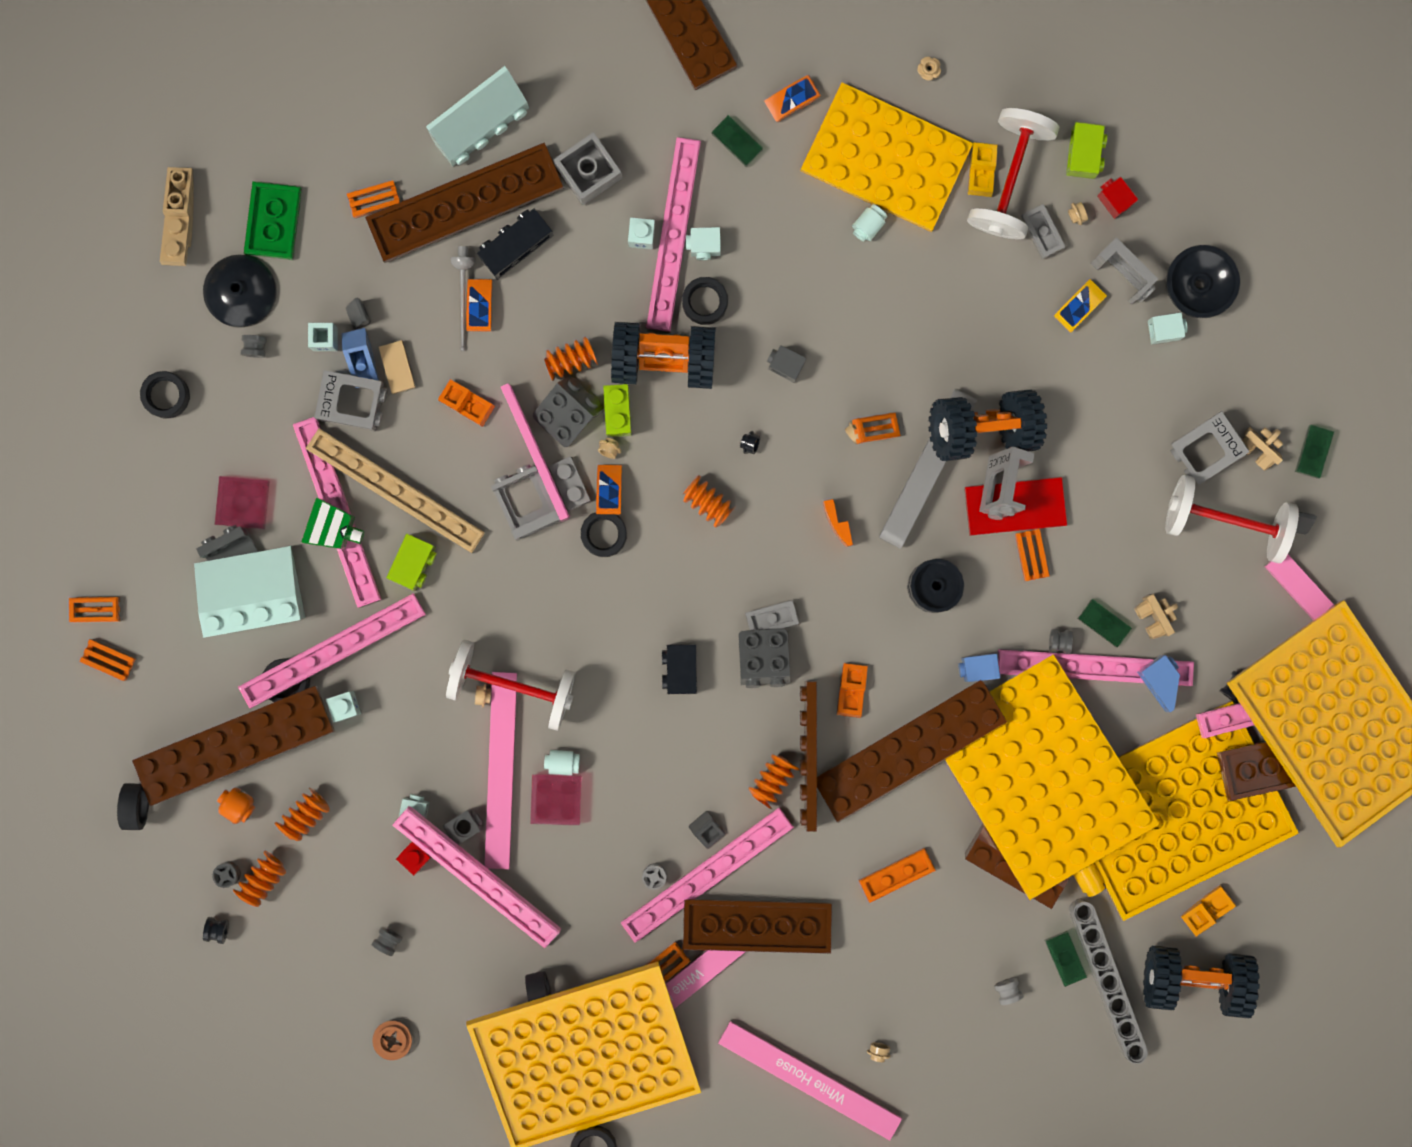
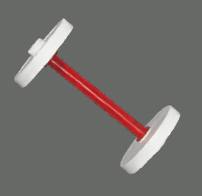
M1018 108L1002 109L998 123L1006 130L1020 135L997 211L979 208L971 209L967 222L976 229L1008 239H1024L1028 231L1027 224L1007 215L1006 212L1029 138L1046 141L1054 140L1060 127L1055 121L1039 113Z
M1188 475L1180 477L1168 506L1165 525L1167 534L1178 536L1185 526L1189 513L1269 534L1267 545L1268 561L1278 564L1284 561L1292 546L1298 525L1299 508L1296 504L1283 503L1274 519L1273 525L1192 504L1195 492V478Z
M462 641L455 661H452L449 669L450 678L446 698L458 700L467 677L553 702L548 728L556 731L559 730L566 709L570 710L574 696L571 695L576 672L565 670L558 691L553 693L470 668L474 642Z

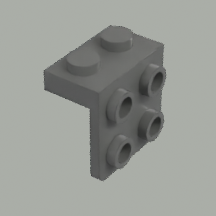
M569 375L554 386L534 411L533 418L563 447H568L586 425L597 417L605 407L600 404L597 397L588 393L577 379Z
M237 525L223 530L224 535L218 538L212 536L201 542L202 546L196 548L199 556L206 558L207 561L258 552L247 528L237 527Z
M785 629L741 631L739 633L741 685H746V688H759L760 684H770L771 687H783L785 683H789L790 666L787 631Z

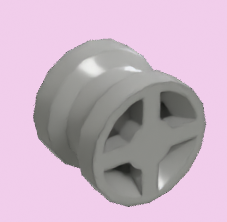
M656 863L649 864L644 869L642 875L644 885L652 890L663 887L667 878L664 867Z
M1018 978L1006 979L994 985L995 990L1000 994L999 1001L1001 1005L1012 1004L1024 998L1023 993L1018 989Z

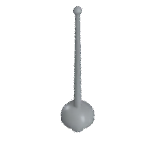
M458 246V257H451V264L460 270L461 351H465V272L475 263L474 257H468L467 246Z

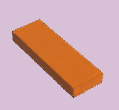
M922 848L859 879V883L869 903L936 870L925 848Z

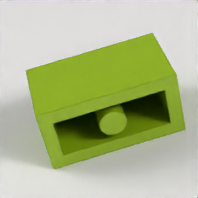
M1075 122L1071 128L1066 176L1095 179L1099 172H1103L1105 159L1101 157L1102 148L1105 149L1107 144V134H1104L1105 126Z
M628 384L604 385L607 437L632 436Z
M406 533L386 578L414 591L418 587L422 588L427 578V575L424 574L428 565L432 566L436 559V546Z

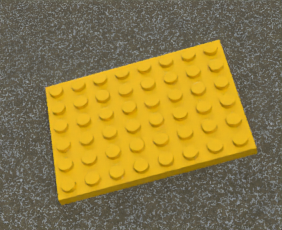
M1344 600L1335 604L1227 682V685L1336 847H1343L1412 795V700Z
M1054 654L991 690L992 697L1008 723L945 760L1029 901L1159 825L1156 817Z
M1229 701L1215 709L1233 705L1234 703L1233 701ZM1197 718L1118 756L1159 822V825L1095 862L1104 880L1103 884L1121 920L1125 921L1299 834L1278 791L1227 801L1217 752L1253 745L1254 743L1246 728L1202 738Z
M659 962L466 1021L468 1032L511 1147H529L701 1093Z

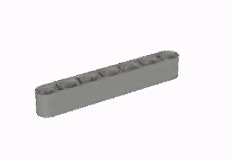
M957 389L953 391L950 397L966 398L967 403H970L972 406L971 411L977 399ZM930 438L879 535L880 539L900 549L907 539L946 462L941 461L936 456V451H933V442H930Z
M1076 899L1070 905V916L1120 1050L1128 1061L1133 1064H1141L1147 1058V1048L1097 913L1092 904L1083 899ZM1082 905H1086L1088 908L1086 916L1078 917L1077 909ZM1093 928L1096 930V937L1088 941L1085 937L1086 932ZM1098 952H1104V961L1096 964L1094 962L1095 955ZM1107 975H1112L1114 979L1112 985L1109 987L1103 986V979ZM1118 998L1122 999V1006L1118 1010H1113L1112 1002ZM1124 1022L1131 1023V1028L1127 1033L1120 1032V1027ZM1134 1045H1138L1139 1053L1135 1056H1129V1049Z

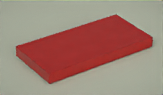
M1062 477L1016 482L1013 501L1026 505L1025 510L1017 512L1013 516L1003 517L1002 520L991 519L988 517V514L979 512L984 485L964 487L969 536L1067 526ZM1002 483L995 484L992 503L998 501Z

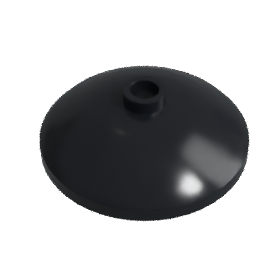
M1196 245L1182 251L1171 262L1166 275V288L1172 303L1181 312L1195 318H1211L1223 313L1233 304L1240 289V275L1234 260L1226 252L1210 245ZM1196 281L1202 282L1203 287L1201 289L1196 287Z
M232 255L218 261L209 270L203 285V297L209 312L221 323L237 328L253 326L262 321L272 310L277 294L275 279L271 271L261 261L247 255ZM239 284L240 290L233 292V286Z

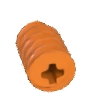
M583 337V345H580L575 340L573 349L566 343L564 352L557 346L555 348V355L550 350H546V358H544L552 381L555 380V373L560 378H563L565 369L572 375L573 366L580 372L582 371V363L591 368V361L594 360L598 365L591 343L586 337Z
M698 475L684 491L685 497L683 502L687 503L693 500L691 508L695 509L700 506L698 514L701 516L707 512L706 521L709 522L715 518L713 526L717 528L726 520L734 508L729 509L730 500L724 503L721 502L723 498L722 493L716 497L714 496L715 487L707 491V481L699 484L701 476Z
M773 754L770 757L774 764L767 762L765 764L769 771L759 772L763 780L754 779L757 788H748L754 798L770 809L772 807L768 801L777 802L774 793L781 795L783 793L779 785L788 786L789 783L785 777L794 778L791 769L799 770L798 767L781 755Z
M310 787L312 795L309 796L303 793L302 796L305 802L302 803L296 800L295 803L298 809L295 810L291 807L288 809L291 817L283 814L281 817L285 823H274L291 840L301 841L303 839L301 833L308 834V826L314 827L316 825L315 819L321 820L323 818L322 812L328 813L330 811L326 800Z
M266 850L263 853L267 859H257L260 868L251 866L254 875L252 876L247 873L244 875L248 883L239 881L238 884L242 890L233 889V892L242 901L255 907L261 905L260 899H265L268 896L266 891L274 889L272 883H279L280 878L278 875L284 876L286 874L282 862Z

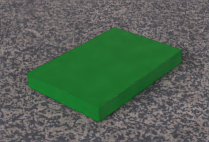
M252 181L243 252L245 255L293 260L302 194L301 187Z

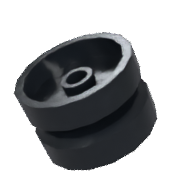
M932 559L922 562L913 569L908 579L907 589L909 598L916 607L924 612L939 613L948 611L958 604L963 596L965 585L963 576L957 566L948 560ZM938 581L940 583L938 591L932 588L933 582Z

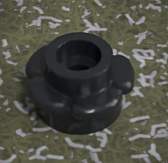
M750 431L748 435H743L740 448H743L744 454L750 453L754 455L757 452L760 436L755 435L753 431Z

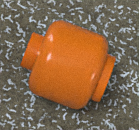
M238 787L233 788L230 792L225 789L217 800L220 803L218 813L233 824L245 823L255 809L253 797Z

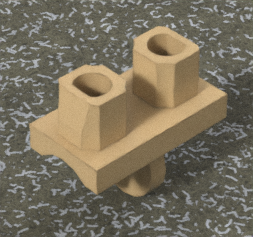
M1249 427L1245 431V437L1242 439L1250 451L1247 455L1258 447L1263 451L1255 460L1258 466L1265 471L1274 463L1278 465L1283 460L1282 455L1270 444H1274L1278 449L1283 445L1277 438L1281 431L1277 428L1271 433L1264 427L1260 432L1266 437L1264 440L1255 430Z
M1154 594L1143 597V601L1134 610L1140 619L1152 615L1155 623L1145 628L1150 639L1174 634L1175 632L1167 617L1170 622L1177 620L1173 612L1179 608L1177 603L1169 605L1166 598H1163L1159 601L1162 606L1161 608Z

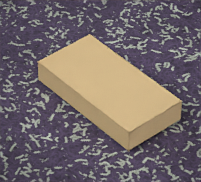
M403 341L380 346L379 351L391 393L396 394L416 388Z

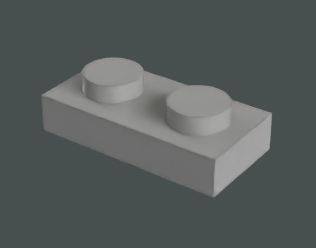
M1044 204L1020 216L1022 221L1027 224L1028 232L1042 259L1065 248Z
M571 456L549 466L568 511L591 502Z
M793 600L745 613L750 630L782 629L799 624Z

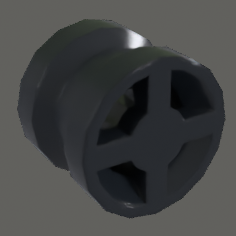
M207 917L203 930V941L215 940L218 944H224L228 934L229 920L222 919L217 921L214 917Z

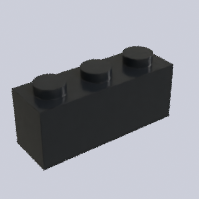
M535 208L531 211L527 209L517 217L518 221L512 226L509 224L504 226L498 232V237L493 241L490 239L485 241L479 247L478 257L496 280L554 236L551 228Z

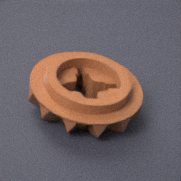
M389 1020L377 1027L373 1034L372 1043L374 1050L380 1057L386 1060H398L404 1057L410 1050L412 1036L409 1028L402 1024L401 1021ZM397 1031L396 1039L399 1041V1044L395 1043L389 1050V1040L384 1036L391 1037Z

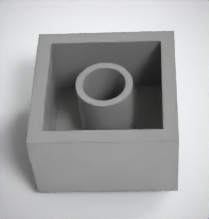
M594 132L553 159L555 167L582 206L623 179L620 169Z

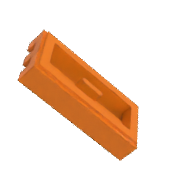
M393 180L347 193L354 218L372 214L400 203ZM390 188H391V190H392V191H388V192H385V193H381V194H378V195H375V196H371V197H368V198H364V199H361V200H357V201L354 200V199H356V198H359V197H362V196H366V195H369V194H373V193H376V192H380V191H383V190H387V189H390ZM394 197L392 201L357 210L358 206Z
M896 412L852 420V424L856 425L857 428L854 430L855 435L858 434L859 439H856L857 444L901 436ZM891 419L892 422L890 424L863 428V423ZM887 429H893L894 431L892 433L865 437V433Z
M1040 529L1016 533L1015 538L1024 582L1050 577ZM1032 535H1035L1038 555L1040 559L1042 573L1040 574L1038 571L1036 556L1034 552L1031 537ZM1022 537H1026L1033 575H1029Z
M120 597L69 598V622H120ZM113 602V607L75 608V603ZM113 612V617H75V613Z
M89 639L88 646L85 648L84 655L79 662L117 679L126 681L136 659ZM96 647L128 661V664L126 666L92 650ZM92 656L124 670V673L121 674L90 660L89 657Z
M676 941L646 964L659 962L675 949L677 953L660 965L661 971L679 957L683 960L663 976L665 982L691 961Z

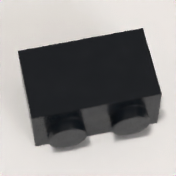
M667 645V650H662V665H667V675H662V689H667V694H697L696 645Z

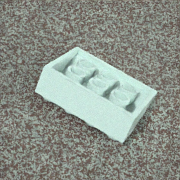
M504 66L432 121L426 128L435 145L453 167L456 164L461 165L466 162L470 157L469 154L475 149H483L489 143L488 139L495 134L498 136L505 132L508 128L507 125L514 119L518 121L527 114L526 110L529 109V106L510 72Z
M291 546L194 563L198 614L203 638L298 621L305 618Z

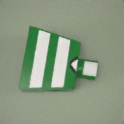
M316 498L301 542L344 550L347 541L361 544L365 531L352 527L355 520L354 516L324 500Z

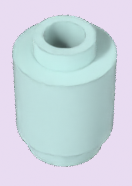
M874 204L870 208L867 207L852 225L854 229L853 234L863 242L865 240L871 241L886 223V213Z
M550 750V755L545 754L544 769H549V774L572 776V773L578 774L580 754H574V751Z

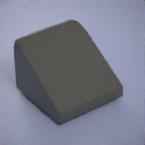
M355 298L347 305L346 311L354 329L370 324V318L360 298Z
M1299 512L1296 533L1304 535L1309 533L1317 516Z
M707 811L689 825V829L706 849H709L726 834Z

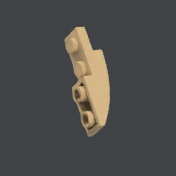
M167 168L163 203L165 218L160 253V263L162 265L186 266L188 247H191L193 229L194 182L192 168Z

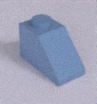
M362 328L341 333L342 351L350 374L379 381L366 329Z
M997 654L962 657V663H958L960 678L964 677L965 682L1000 679Z
M1160 655L1137 671V673L1165 712H1172L1175 709L1180 674L1177 672V669L1179 667L1171 656L1167 658L1166 655Z

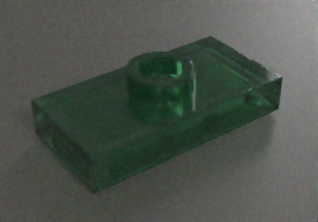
M729 115L711 132L745 167L763 151V148Z
M1314 425L1308 426L1295 472L1316 479L1321 478L1334 435L1333 431Z
M1093 599L1089 601L1077 618L1116 648L1119 647L1132 629Z
M1068 931L1044 940L1064 987L1087 978Z

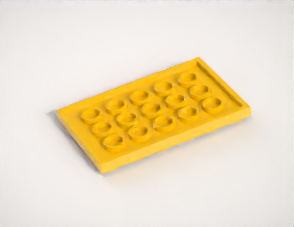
M841 82L800 171L932 232L973 143Z

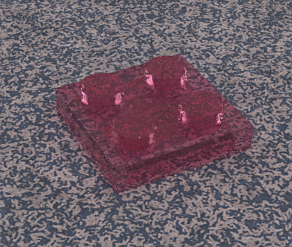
M219 476L214 525H237V527L265 529L270 481Z
M532 774L530 824L580 825L582 776Z

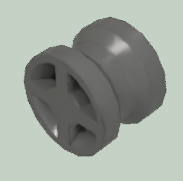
M242 335L244 348L241 349L240 355L265 358L266 352L263 348L267 338L257 335Z
M1051 629L1049 652L1063 651L1064 654H1071L1073 645L1072 630L1059 632L1058 629Z
M224 862L214 869L212 874L213 881L218 887L228 888L240 880L241 870L233 862Z
M381 927L379 937L374 939L371 945L378 951L393 956L396 944H399L403 938L391 929Z

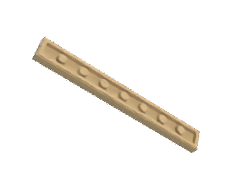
M318 428L305 448L470 553H473L485 534L482 530Z

